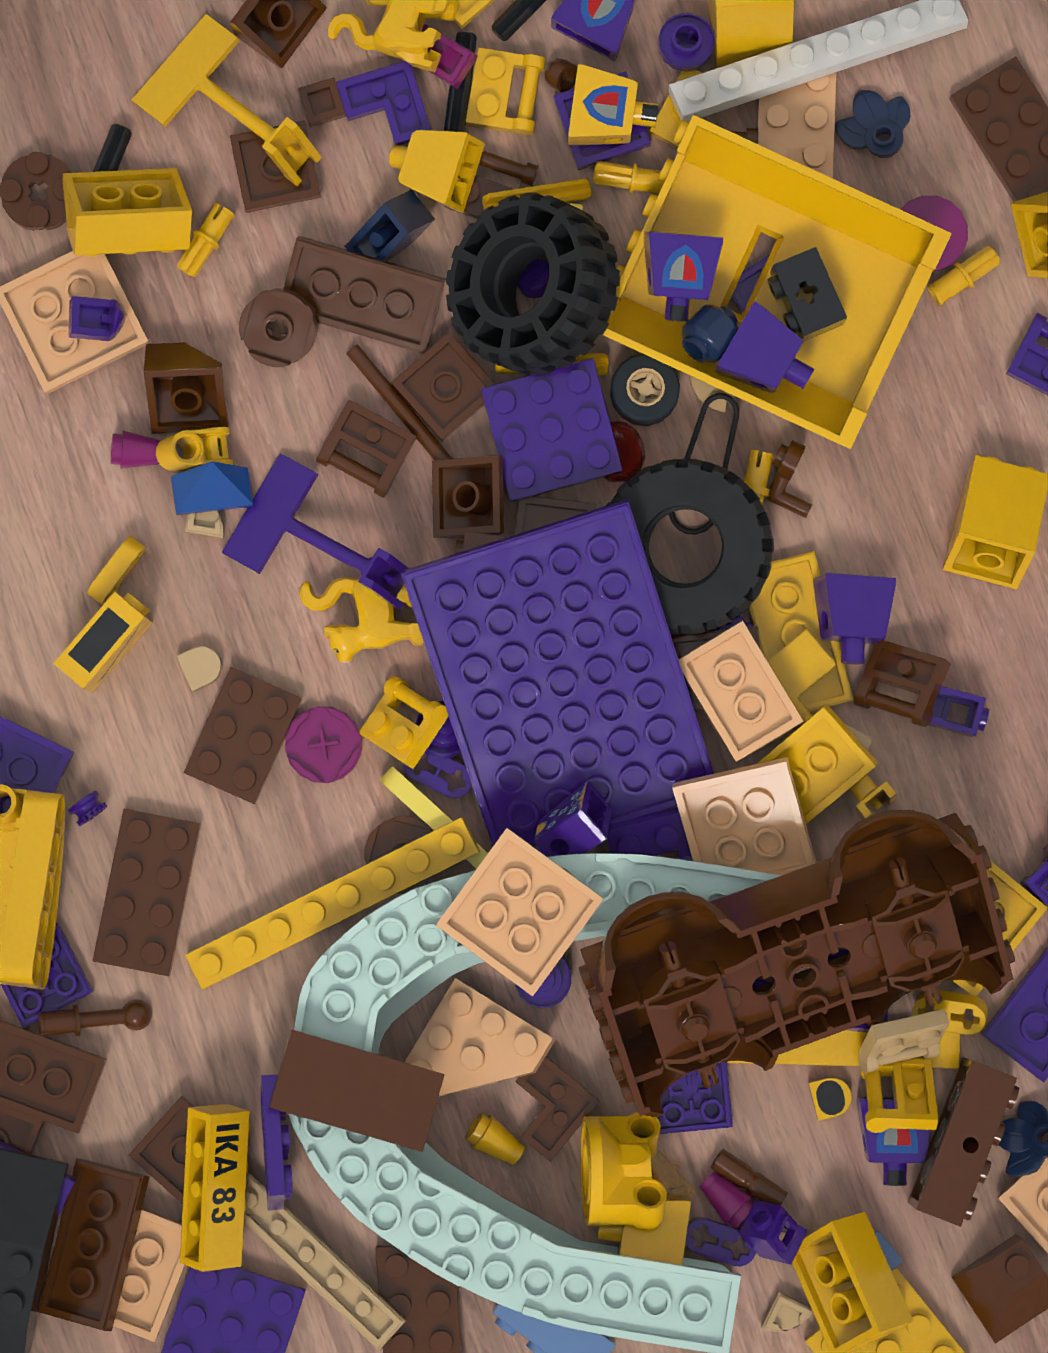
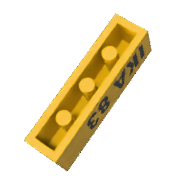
M230 1104L188 1107L180 1263L202 1272L241 1267L250 1111Z

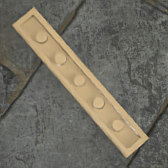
M248 1170L246 1174L244 1223L378 1351L381 1350L407 1320L285 1204L283 1210L268 1211L266 1186Z

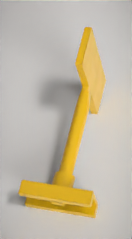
M205 14L132 98L133 103L166 127L195 92L201 91L265 141L262 145L265 152L283 175L294 185L298 186L302 180L296 174L297 170L309 157L318 163L322 158L300 127L291 119L286 117L279 127L274 129L209 79V76L240 40Z
M806 629L768 660L769 665L804 722L813 715L800 701L799 696L837 666ZM868 775L861 778L850 789L859 800V803L856 805V812L862 820L872 815L869 810L872 805L877 811L883 807V804L879 801L882 797L890 806L896 802V792L887 781L877 787Z

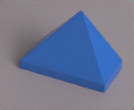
M211 461L171 476L176 515L253 507L247 467Z

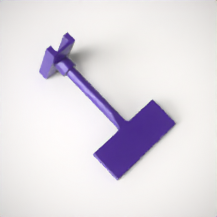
M280 453L253 499V507H248L222 553L260 574L283 534L288 532L361 572L359 583L388 604L401 610L404 603L396 597L404 585L401 571L409 568L380 548L377 549L373 557L368 559L295 519L296 512L318 477V474Z

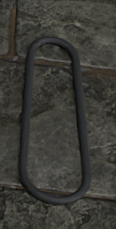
M717 393L705 400L684 459L691 458L709 404L717 399H725L730 402L734 410L722 466L728 470L740 410L733 397L724 393ZM674 512L669 513L671 523L677 530L685 534L697 535L706 532L714 524L709 519L703 527L688 529L676 520Z

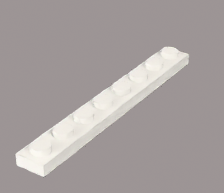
M919 0L669 84V95L681 121L690 122L693 115L702 118L966 29L969 20L959 0Z

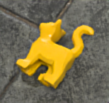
M365 0L368 5L387 6L373 35L367 34L363 21L354 13L339 14L329 23L327 34L331 40H335L340 30L347 27L350 29L355 45L364 50H377L386 55L400 58L413 67L435 72L441 54L433 50L428 52V48L433 47L436 40H440L442 34L433 28H428L421 32L425 19L453 21L459 3L457 0Z
M342 577L335 579L328 585L321 596L314 594L309 581L303 582L299 588V596L303 605L313 611H324L334 606L340 595L344 592L352 594L354 597L359 625L337 624L324 627V637L329 639L330 648L340 663L351 662L355 654L362 649H383L402 640H410L413 646L424 645L418 624L395 621L394 606L388 604L359 583L360 578ZM404 584L396 598L405 603L409 608H412Z

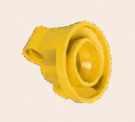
M638 1112L629 1116L583 1117L580 1143V1183L582 1211L586 1226L633 1225L639 1229L650 1230L656 1228L662 1222L667 1192L660 1182L652 1179L651 1158L654 1157L657 1151L661 1127L657 1117L639 1116ZM636 1135H643V1136H645V1137H647V1138H640V1137H637ZM641 1203H651L654 1206H645Z

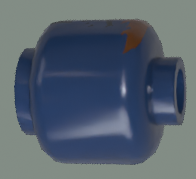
M706 304L701 307L682 327L683 348L689 356L698 362H717L722 358L738 330L736 315L724 306L718 307Z

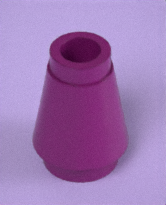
M124 430L122 434L113 433L110 463L120 465V469L157 465L159 462L156 458V447L160 441Z
M715 1171L699 1186V1189L704 1193L725 1225L729 1223L734 1229H737L746 1220L754 1204L751 1201L752 1196L718 1175Z

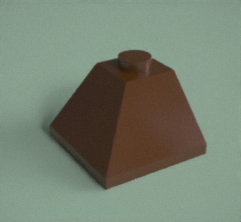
M185 342L146 344L144 379L152 434L229 427L222 363Z
M1017 1234L951 1277L995 1344L1048 1309V1277L1025 1241Z

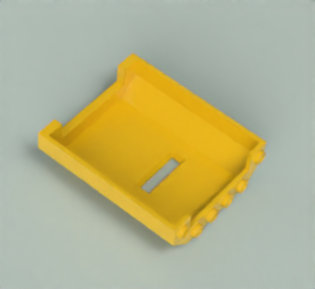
M693 115L690 123L685 120L681 122L673 141L679 144L675 160L667 158L658 179L664 181L659 195L651 194L642 215L648 217L642 232L635 229L626 248L627 251L632 253L626 267L620 264L617 267L620 272V286L616 288L618 301L615 311H611L607 321L610 324L603 335L851 449L867 416L866 412L952 233ZM644 231L723 238V245L708 300L690 299L688 320L706 304L727 307L761 232L777 239L749 298L745 312L743 311V314L740 315L732 311L737 317L738 328L754 301L759 303L786 326L783 314L787 313L782 299L776 300L768 284L767 279L772 277L770 271L774 264L816 247L846 313L847 320L844 325L804 341L795 358L815 369L804 389L782 378L775 392L769 393L715 372L720 360L717 362H698L689 356L682 345V327L686 322L665 320L666 297L653 296L648 293ZM801 288L797 300L804 299L807 305H809L813 294L812 292L805 294Z

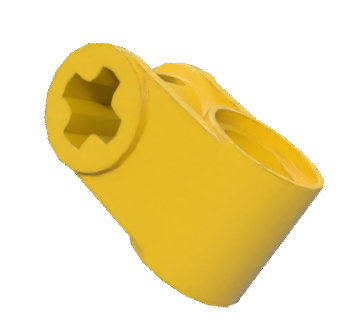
M213 427L201 430H184L162 439L156 447L157 461L163 468L169 471L189 470L211 461L234 465V461L229 459L227 444L230 428ZM176 443L183 449V459L176 452Z

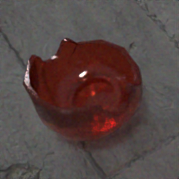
M619 420L611 421L624 472L604 478L613 483L628 481L643 466L646 458L645 443L639 432L629 424Z

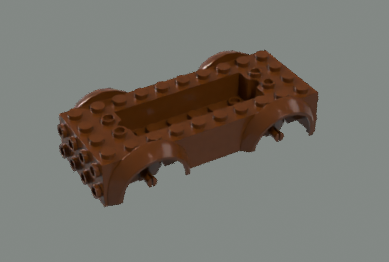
M889 810L873 814L857 822L844 834L832 858L711 902L685 892H664L647 896L629 905L616 917L603 941L580 949L585 964L578 967L584 986L589 994L588 999L600 1026L599 1031L603 1043L610 1056L609 1061L613 1073L619 1083L626 1104L634 1102L639 1116L657 1117L663 1115L661 1099L667 1089L686 1074L698 1071L703 1086L705 1088H712L708 1075H710L714 1087L718 1085L719 1078L717 1077L715 1067H717L716 1063L752 1062L762 1067L764 1071L773 1068L779 1054L864 1023L870 1026L884 1023L885 1013L890 1006L905 994L917 989H922L924 992L925 1002L928 1006H935L934 999L937 1004L942 1002L938 985H941V982L966 980L979 983L990 994L1001 991L1009 981L1014 979L1010 963L1015 962V956L1009 941L1003 939L1002 932L1007 931V924L1001 910L995 907L994 901L999 900L1000 897L993 878H988L986 871L992 868L991 861L984 845L978 846L977 837L970 824L964 826L957 813L936 819L929 814L915 810ZM838 948L849 950V954L828 961L829 954L839 952ZM809 967V969L796 973L801 968ZM762 976L763 979L771 976L774 978L773 982L752 989V985L758 977Z

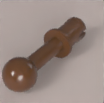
M138 999L127 1002L122 1009L80 1013L78 1005H73L70 1010L38 1013V1030L40 1036L74 1033L75 1036H80L81 1028L124 1024L128 1029L138 1031L149 1025L152 1019V1011L146 1002Z

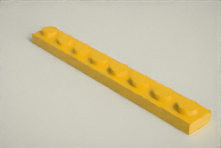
M462 816L187 953L185 957L203 990L479 853L480 849Z

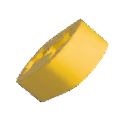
M129 536L95 578L87 591V595L103 606L110 596L119 589L140 561L147 547L133 536Z
M940 990L942 1002L937 1004L934 999V1010H945L950 1022L945 1032L974 1035L984 1028L988 1007L981 998L970 994ZM923 991L916 996L912 1008V1016L927 1013ZM966 1009L973 1010V1016H975L973 1021L966 1020V1014H964Z

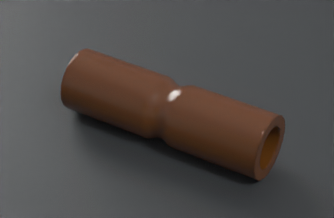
M725 1149L719 1152L710 1166L712 1170L737 1187L744 1188L749 1195L759 1201L781 1206L788 1194L787 1191L762 1174L754 1172L750 1166Z

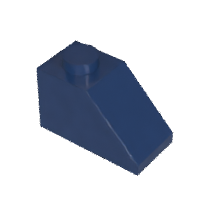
M411 189L385 202L344 247L350 251L390 261L413 243L435 218Z

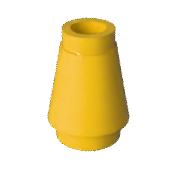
M480 1113L472 1122L465 1135V1140L471 1143L470 1147L472 1149L507 1162L512 1166L516 1164L525 1149V1146L493 1115L487 1117Z

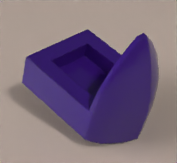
M72 296L69 300L68 338L99 341L113 340L120 332L126 320L122 306L115 299Z

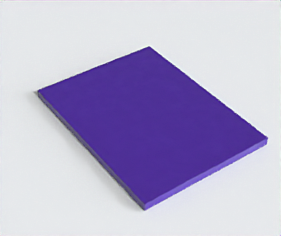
M628 499L401 571L492 847L506 828L531 845L535 842L538 822L587 781L611 807L610 824L677 807L672 789L674 783L714 774Z

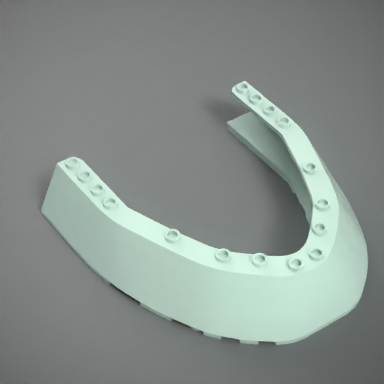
M572 854L547 857L604 899L574 941L606 936L619 914L629 905L647 896L664 892H685L711 902L781 876L695 861L638 854ZM475 871L415 888L378 908L347 931L318 959L310 970L299 997L294 1030L379 1055V1047L384 1033L402 1013L452 975L473 965L485 962L436 926ZM288 1114L292 1127L307 1152V1156L320 1177L324 1179L330 1189L341 1200L340 1202L360 1222L407 1254L408 1257L440 1277L504 1307L566 1328L708 1353H729L741 1275L729 1272L724 1265L683 1257L682 1264L620 1255L618 1254L619 1246L580 1240L503 1198L446 1161L428 1143H425L423 1152Z

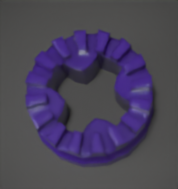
M97 791L88 794L68 810L71 815H77L78 821L76 823L79 826L86 824L89 819L92 820V814L96 817L108 807L105 802H99V793Z

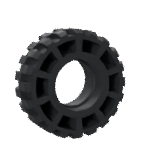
M524 193L520 198L513 195L499 201L498 206H490L479 214L480 218L475 223L469 224L463 232L464 237L459 246H455L451 256L453 258L451 270L447 271L446 284L449 286V294L446 295L448 311L453 313L451 321L456 333L463 336V343L467 348L479 354L482 359L528 375L532 372L538 375L549 374L556 370L555 367L564 369L576 362V357L580 354H587L595 346L594 341L597 337L603 335L610 323L607 321L611 311H615L618 301L616 288L620 286V272L615 266L618 258L614 245L607 242L609 241L607 231L601 224L595 222L593 216L550 195L543 196L538 193ZM546 253L549 262V280L546 290L532 309L520 315L516 305V290L519 279L525 268L535 258Z
M666 460L636 472L635 476L625 481L616 490L617 493L606 506L628 499L670 634L706 632L725 625L740 616L761 593V589L769 577L772 567L774 538H772L771 522L758 495L735 473L719 465L702 460ZM678 510H694L704 514L715 524L721 536L722 552L717 566L707 577L694 583H677L667 579L656 569L649 553V540L656 524L667 514Z

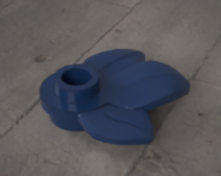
M859 90L853 100L854 116L837 121L835 123V131L844 144L850 148H867L871 154L879 158L892 157L903 145L902 131L910 122L911 117L909 105L902 96L886 103L882 96L874 91ZM881 134H889L891 136L887 141L877 139Z
M1035 1101L1020 1102L1017 1110L1018 1118H1010L1001 1122L1005 1124V1130L998 1146L1005 1151L1011 1152L1006 1166V1173L1010 1176H1026L1035 1173L1040 1169L1045 1159L1048 1158V1141L1041 1142L1043 1136L1048 1133V1111L1042 1104Z

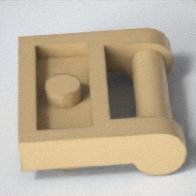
M941 1009L871 1025L858 1052V1061L863 1073L877 1071L878 1066L923 1056L925 1059L939 1056V1042L950 1023L945 1010Z

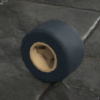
M642 353L630 356L618 366L612 377L610 396L613 407L621 418L634 425L650 426L658 424L670 416L679 399L680 383L677 372L673 367Z

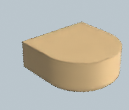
M195 647L176 656L192 692L212 684L221 674V659L215 651L208 647Z

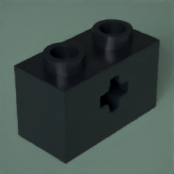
M816 247L772 266L770 271L772 277L767 279L774 298L776 300L782 299L787 313L783 314L786 326L803 341L844 325L847 320L846 313ZM801 288L805 294L811 292L813 294L809 305H807L804 299L797 300Z

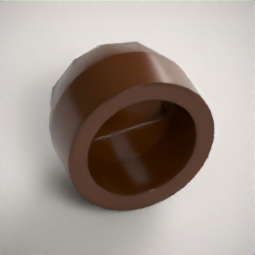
M557 58L549 63L551 64L549 70L544 72L545 80L552 88L561 93L569 91L576 82L577 66L564 59Z

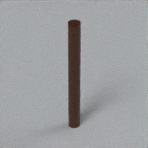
M357 344L351 348L346 355L410 432L417 436V440L434 460L453 459L361 347Z

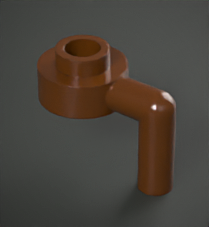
M792 440L789 447L781 444L772 465L778 467V470L769 487L770 491L767 499L806 518L812 504L785 492L806 446Z

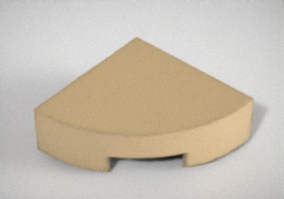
M689 375L691 388L703 404L711 395L717 393L727 394V392ZM714 400L709 404L708 408L714 412L725 414L727 400Z
M218 511L188 514L185 526L186 533L224 539V526Z
M777 1291L761 1328L771 1332L791 1330L806 1322L813 1311L811 1307Z

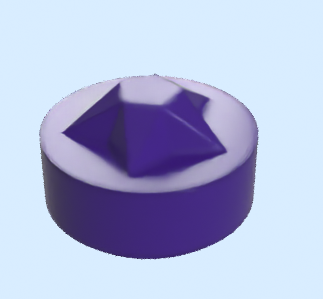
M535 259L525 268L517 285L524 296L528 298L543 296L549 280V263L542 259Z

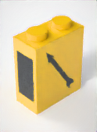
M114 592L53 664L80 687L93 693L152 625L153 622L146 617L150 610L129 592L124 597Z

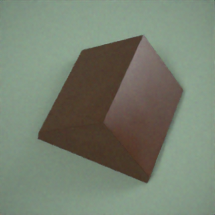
M246 0L230 21L236 37L282 69L327 7L320 0Z
M503 455L432 461L433 538H464L465 532L496 536L503 534Z

